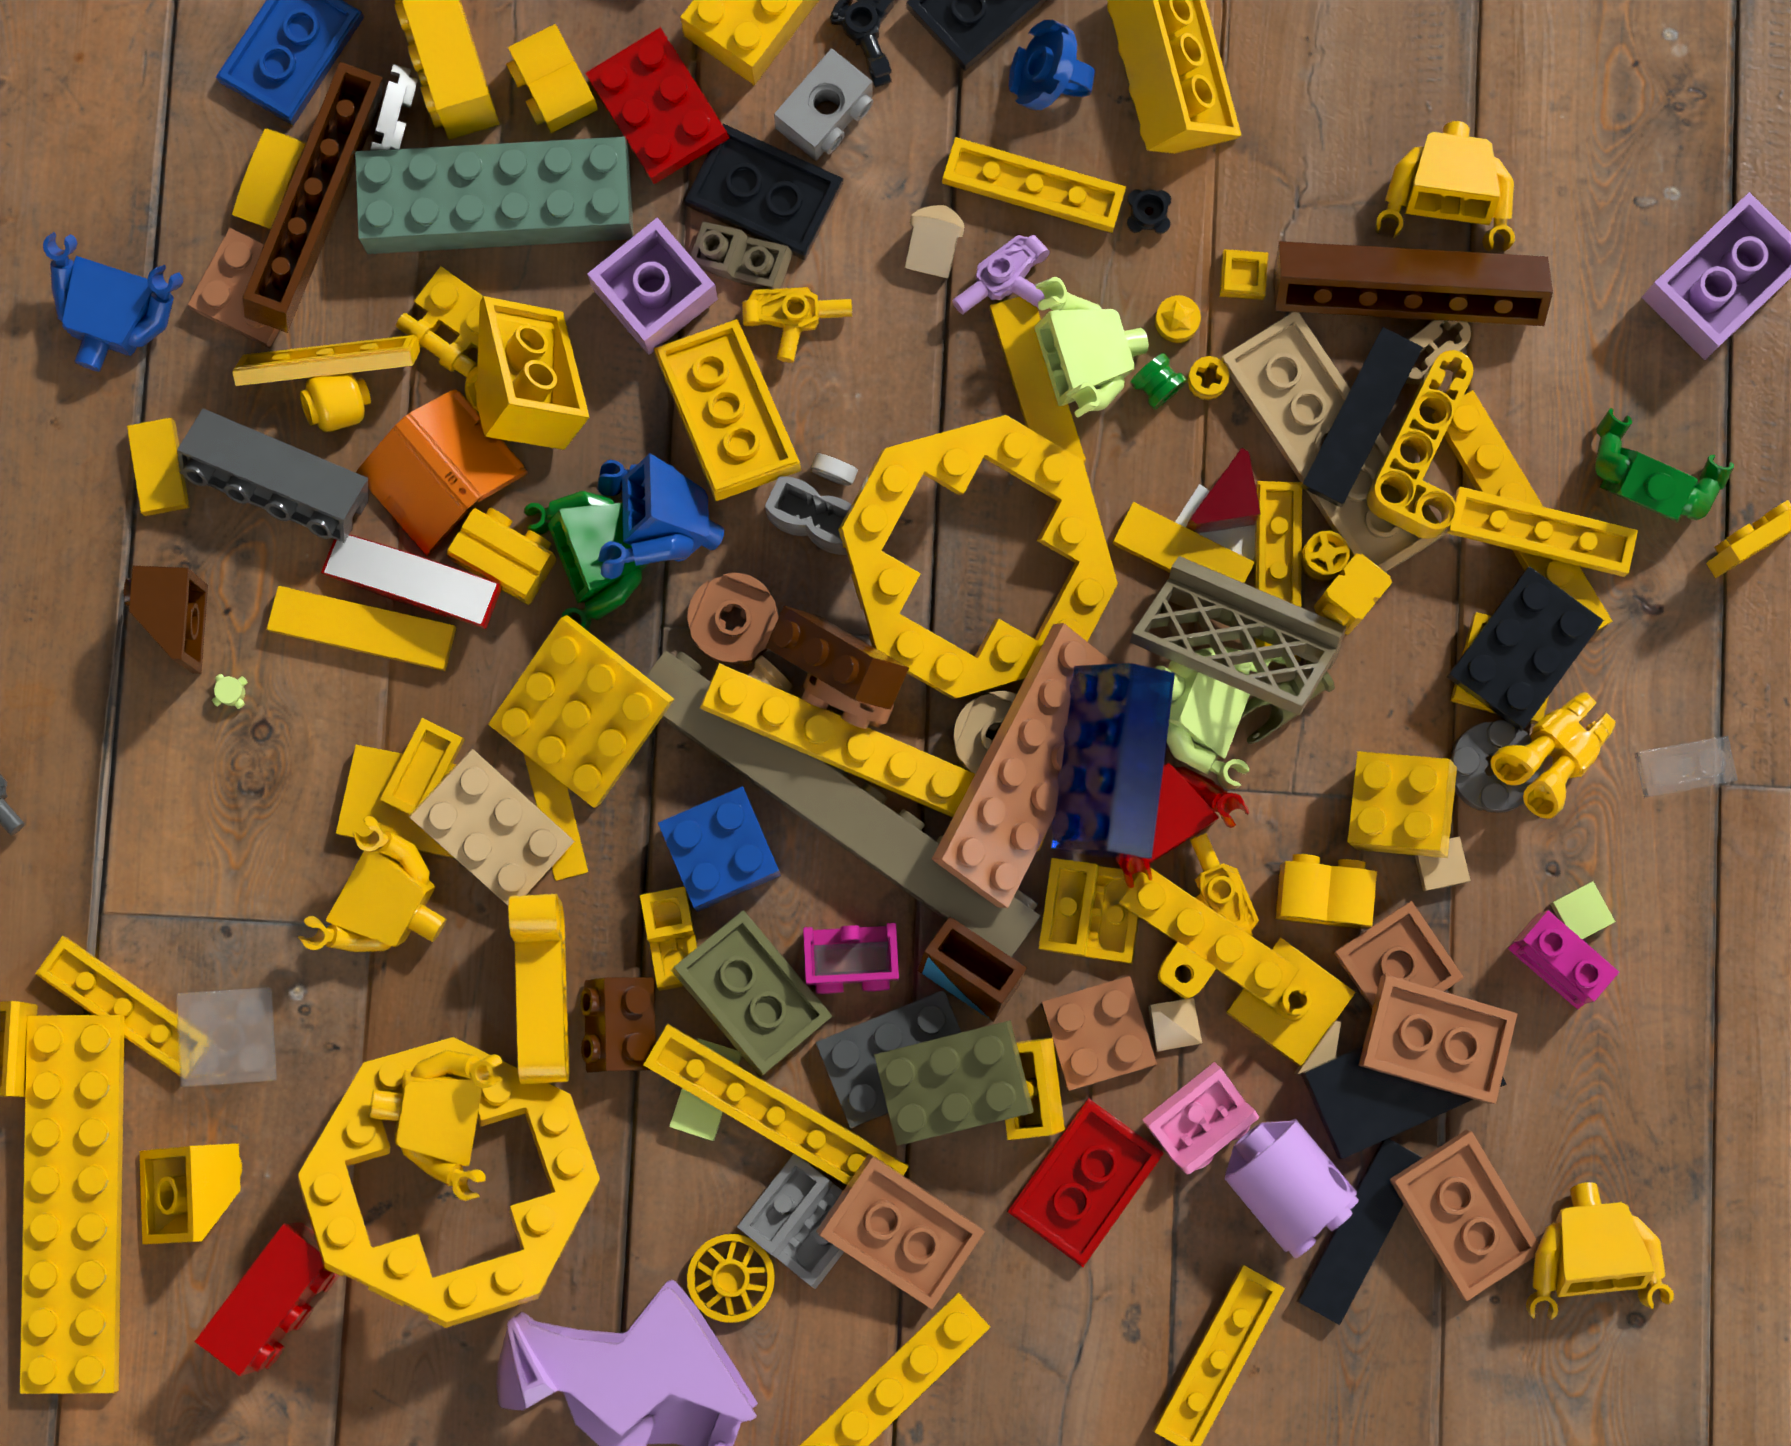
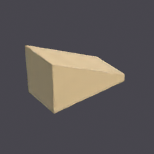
M1334 1021L1304 1064L1299 1066L1294 1074L1301 1075L1302 1072L1336 1057L1341 1022Z

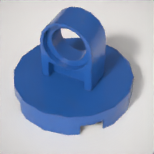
M1043 20L1033 26L1028 32L1034 36L1033 39L1029 42L1026 49L1018 47L1010 68L1009 89L1010 92L1017 94L1018 99L1015 101L1019 105L1031 110H1043L1053 104L1061 94L1074 97L1091 95L1096 70L1076 59L1077 41L1075 33L1068 26L1055 20Z

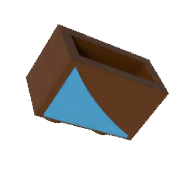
M949 916L924 951L917 971L994 1022L1018 989L1027 967Z

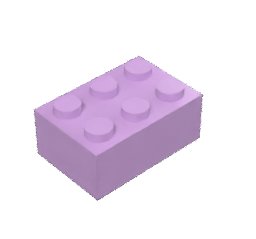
M1749 192L1661 275L1641 298L1706 360L1791 278V232Z

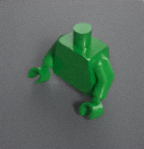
M1610 408L1596 428L1597 434L1601 437L1595 463V471L1603 479L1599 488L1676 523H1679L1682 515L1692 520H1700L1705 517L1710 511L1719 491L1725 487L1734 469V464L1730 462L1728 467H1721L1714 463L1716 455L1712 454L1708 457L1698 482L1697 478L1640 452L1623 448L1621 439L1632 425V419L1627 415L1623 421H1620L1613 415L1614 409Z
M579 491L550 501L549 507L546 508L538 503H530L524 508V513L527 516L542 513L541 520L537 524L527 526V529L537 534H544L550 530L577 604L585 602L583 609L568 608L562 613L561 617L566 615L571 617L573 614L578 613L582 619L581 626L588 631L592 618L599 620L623 605L642 582V571L648 564L636 566L635 561L625 563L622 574L617 578L609 579L601 575V567L604 562L598 561L600 549L605 543L612 541L621 544L625 549L632 548L631 545L623 542V503H615L611 498L587 491Z

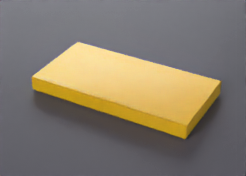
M738 319L654 348L656 360L715 501L775 481L778 477H786L801 471L800 461Z

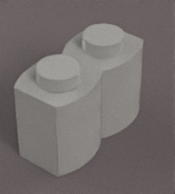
M784 476L778 477L765 504L767 518L770 522L788 534L808 536L815 545L829 553L848 555L846 548H843L838 529L852 504L838 497L820 496L812 486L800 479Z

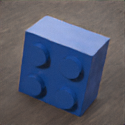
M743 786L658 822L691 903L697 912L781 876Z

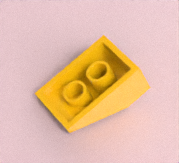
M483 296L479 306L476 402L484 437L565 450L590 418L562 311Z

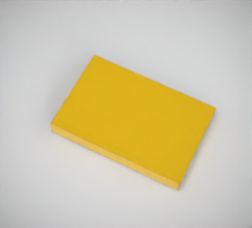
M355 745L336 834L354 838L353 832H357L360 836H369L373 833V830L366 827L363 819L371 816L378 821L382 832L386 830L414 844L418 851L454 858L409 818L410 814L380 800L403 754ZM453 764L451 766L449 772L454 768L456 764Z

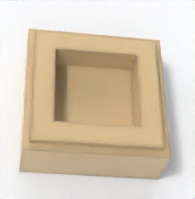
M1460 836L1450 838L1448 858L1415 855L1423 892L1471 881Z

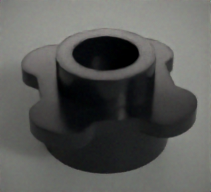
M1140 189L1130 192L1127 198V202L1131 206V216L1127 219L1126 223L1128 229L1134 233H1139L1142 230H1154L1158 234L1166 233L1171 225V221L1167 217L1168 206H1170L1172 201L1169 193L1163 190L1142 191ZM1151 208L1153 214L1147 215L1145 209Z

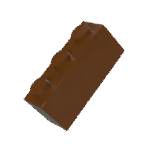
M783 606L766 646L769 650L849 698L891 710L909 670V667L821 616Z

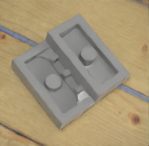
M793 1154L737 1227L811 1287L816 1289L844 1253V1251L819 1236L816 1232L843 1190L804 1159Z

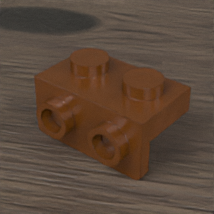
M603 977L585 980L584 990L580 998V1007L583 1015H585V1036L581 1044V1054L586 1062V1072L652 1071L643 1064L656 1044L654 977Z

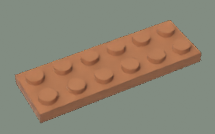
M1053 624L932 857L933 861L997 908L1009 907L1127 674L1066 624Z

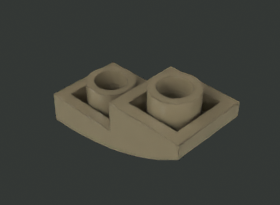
M702 222L690 256L702 270L759 289H780L793 252L785 245L750 238L739 229Z

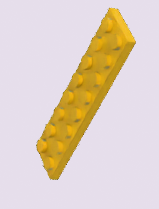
M125 1015L27 1016L20 1394L115 1393L119 1391Z

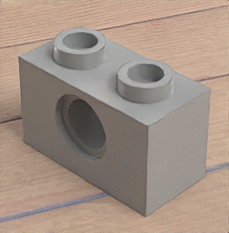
M831 48L774 113L775 129L813 160L817 161L824 152L831 154L839 146L845 136L843 130L853 119L857 122L860 121L870 110L874 102L871 99L873 97V81ZM824 101H831L839 107L836 112L829 115L821 114L815 108Z

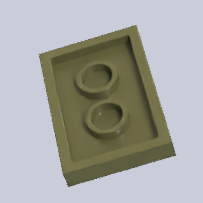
M744 910L671 970L759 1077L763 1076L832 1017L831 1013Z
M1011 1020L874 1054L897 1146L1034 1112Z

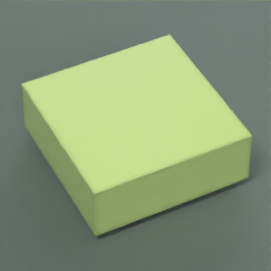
M1593 881L1550 903L1557 918L1581 939L1615 922Z

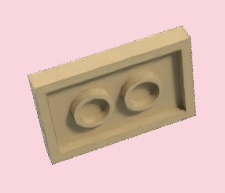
M472 748L409 815V818L507 906L510 896L527 895L575 842Z

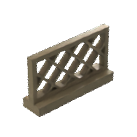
M1178 556L1171 567L1169 579L1132 632L1130 643L1300 716L1327 669L1331 670L1337 660L1346 626ZM1168 601L1185 607L1188 610L1173 612ZM1209 619L1227 625L1229 628L1215 630ZM1198 621L1203 632L1185 635L1180 624ZM1168 626L1173 637L1160 638L1148 633L1151 628ZM1252 637L1267 642L1271 646L1257 648ZM1240 639L1245 650L1227 653L1222 642ZM1210 644L1215 655L1204 657L1195 653L1191 647ZM1294 655L1302 657L1315 664L1299 666ZM1282 657L1288 667L1269 671L1264 660ZM1252 662L1258 673L1246 675L1237 671L1234 665ZM1295 680L1300 693L1298 696L1292 695L1279 689L1276 683Z

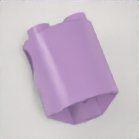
M1297 1119L1280 1122H1261L1248 1131L1233 1146L1224 1179L1285 1252L1289 1251L1294 1258L1304 1254L1316 1243L1317 1240L1314 1237L1323 1227L1327 1226L1330 1231H1333L1353 1214L1350 1209L1359 1201L1356 1197L1357 1191L1340 1173Z

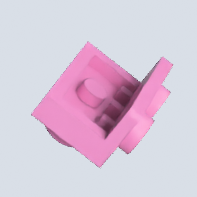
M1214 1062L1143 1118L1142 1121L1171 1160L1185 1174L1189 1175L1193 1171L1208 1165L1214 1158V1154L1229 1142L1243 1137L1249 1131L1250 1126L1259 1119V1115L1245 1102L1222 1068Z

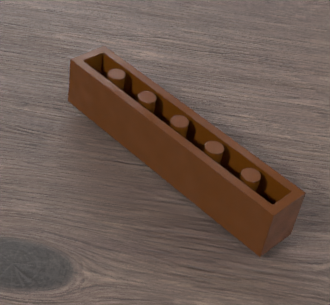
M339 62L243 295L245 318L288 333L355 169V151H362L381 105L383 77Z
M1279 241L1273 274L1275 311L1545 326L1553 295L1549 259L1546 256Z

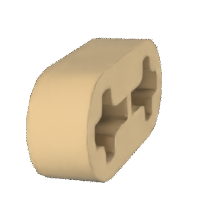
M1434 320L1409 339L1422 346L1421 353L1426 350L1429 356L1426 357L1421 365L1423 371L1421 372L1416 367L1412 368L1405 383L1411 385L1420 384L1425 373L1441 353L1449 350L1462 352L1471 337V329L1468 322ZM1442 326L1447 331L1453 327L1458 331L1459 334L1455 338L1456 345L1451 340L1445 342L1439 348L1435 345L1434 342L1443 333Z

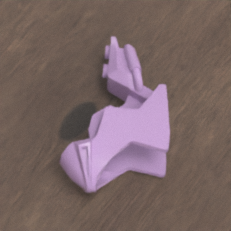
M669 1280L664 1284L629 1330L624 1333L579 1330L535 1321L522 1311L507 1322V1330L497 1371L498 1405L505 1409L524 1410L557 1391H562L566 1397L575 1424L599 1446H646L647 1444L733 1446L742 1421H750L757 1417L752 1408L758 1403L695 1303L674 1280Z

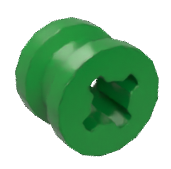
M1162 353L1146 364L1132 378L1130 383L1136 390H1143L1148 396V404L1155 410L1171 399L1188 380L1182 373H1175L1170 367V359L1165 353Z

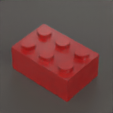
M301 1222L283 1224L194 1341L238 1376L255 1371L259 1373L263 1368L268 1370L285 1349V1346L280 1341L286 1333L288 1334L292 1329L295 1331L299 1330L313 1312L314 1308L309 1305L313 1297L319 1294L321 1290L326 1293L340 1275L325 1269L314 1232Z

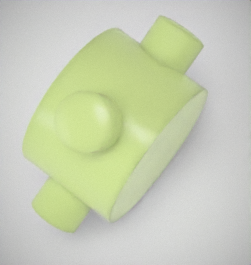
M222 674L215 677L217 683L214 688L216 697L212 699L214 705L218 707L223 703L227 706H236L237 709L242 708L245 705L243 701L245 697L244 686L248 683L245 677L241 676L237 680L234 677H224Z

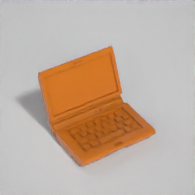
M454 389L404 416L366 458L356 473L368 478V489L423 553L429 556L466 515L467 509L476 501L480 502L519 480L528 471L502 439L484 437L479 413L460 391Z

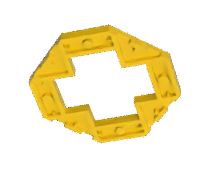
M1007 415L882 449L838 529L843 548H846L853 574L851 576L861 610L864 611L869 628L871 646L909 667L907 674L951 699L1026 678L1053 624H1066L1088 642L1118 585L1084 461ZM984 458L1057 501L1037 541L1074 562V565L1035 639L1001 619H994L976 655L973 656L900 614L921 573L886 554L882 549L922 475L927 476L952 492L962 495Z
M455 1037L364 1062L298 1173V1183L325 1269L342 1277L346 1275L368 1286V1290L402 1307L406 1305L427 1315L429 1320L445 1328L537 1300L600 1180L571 1094L549 1083L520 1084L518 1068L502 1061L496 1067H487L490 1075L501 1077L502 1081L490 1088H482L477 1117L480 1127L525 1114L552 1191L551 1194L510 1206L509 1214L521 1251L432 1278L418 1234L372 1248L346 1166L390 1154V1144L382 1119L369 1118L373 1090L400 1093L405 1070L414 1069L418 1062L445 1050L475 1055L480 1060L489 1056V1054Z

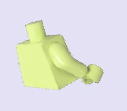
M1052 277L1035 284L1036 289L1041 290L1045 299L1038 302V308L1041 311L1049 308L1053 310L1049 311L1034 328L1058 406L1076 401L1079 409L1074 413L1078 418L1088 411L1106 409L1123 390L1124 378L1134 370L1132 357L1148 352L1149 344L1146 332L1142 328L1124 331L1119 313L1116 310L1102 309L1098 304L1068 293L1063 281L1058 277Z
M1224 646L1227 653L1241 651ZM1212 647L1194 651L1204 657L1215 655ZM1282 657L1264 660L1267 667L1271 661L1285 664ZM1172 660L1168 669L1162 665L1153 668L1146 681L1148 690L1158 694L1151 715L1152 719L1163 727L1162 734L1172 755L1181 762L1207 775L1210 772L1217 774L1219 784L1225 789L1231 790L1240 787V783L1230 779L1228 769L1234 768L1238 772L1246 774L1249 772L1248 765L1240 759H1232L1224 763L1217 758H1226L1250 694ZM1252 662L1234 665L1237 671L1249 675L1250 671L1258 673Z

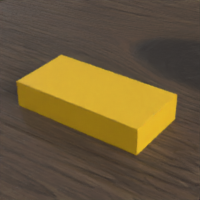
M172 418L128 425L127 430L141 513L144 516L190 508L185 477L179 471L177 454L179 440L176 422Z
M421 718L380 800L411 814L448 774L465 739Z

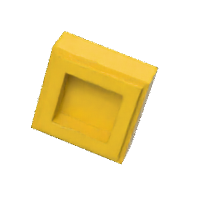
M1224 249L1222 253L1219 297L1264 300L1266 296L1268 252Z

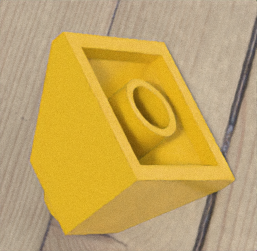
M239 1143L139 1151L142 1245L197 1242L205 1238L241 1191L242 1161L239 1157Z

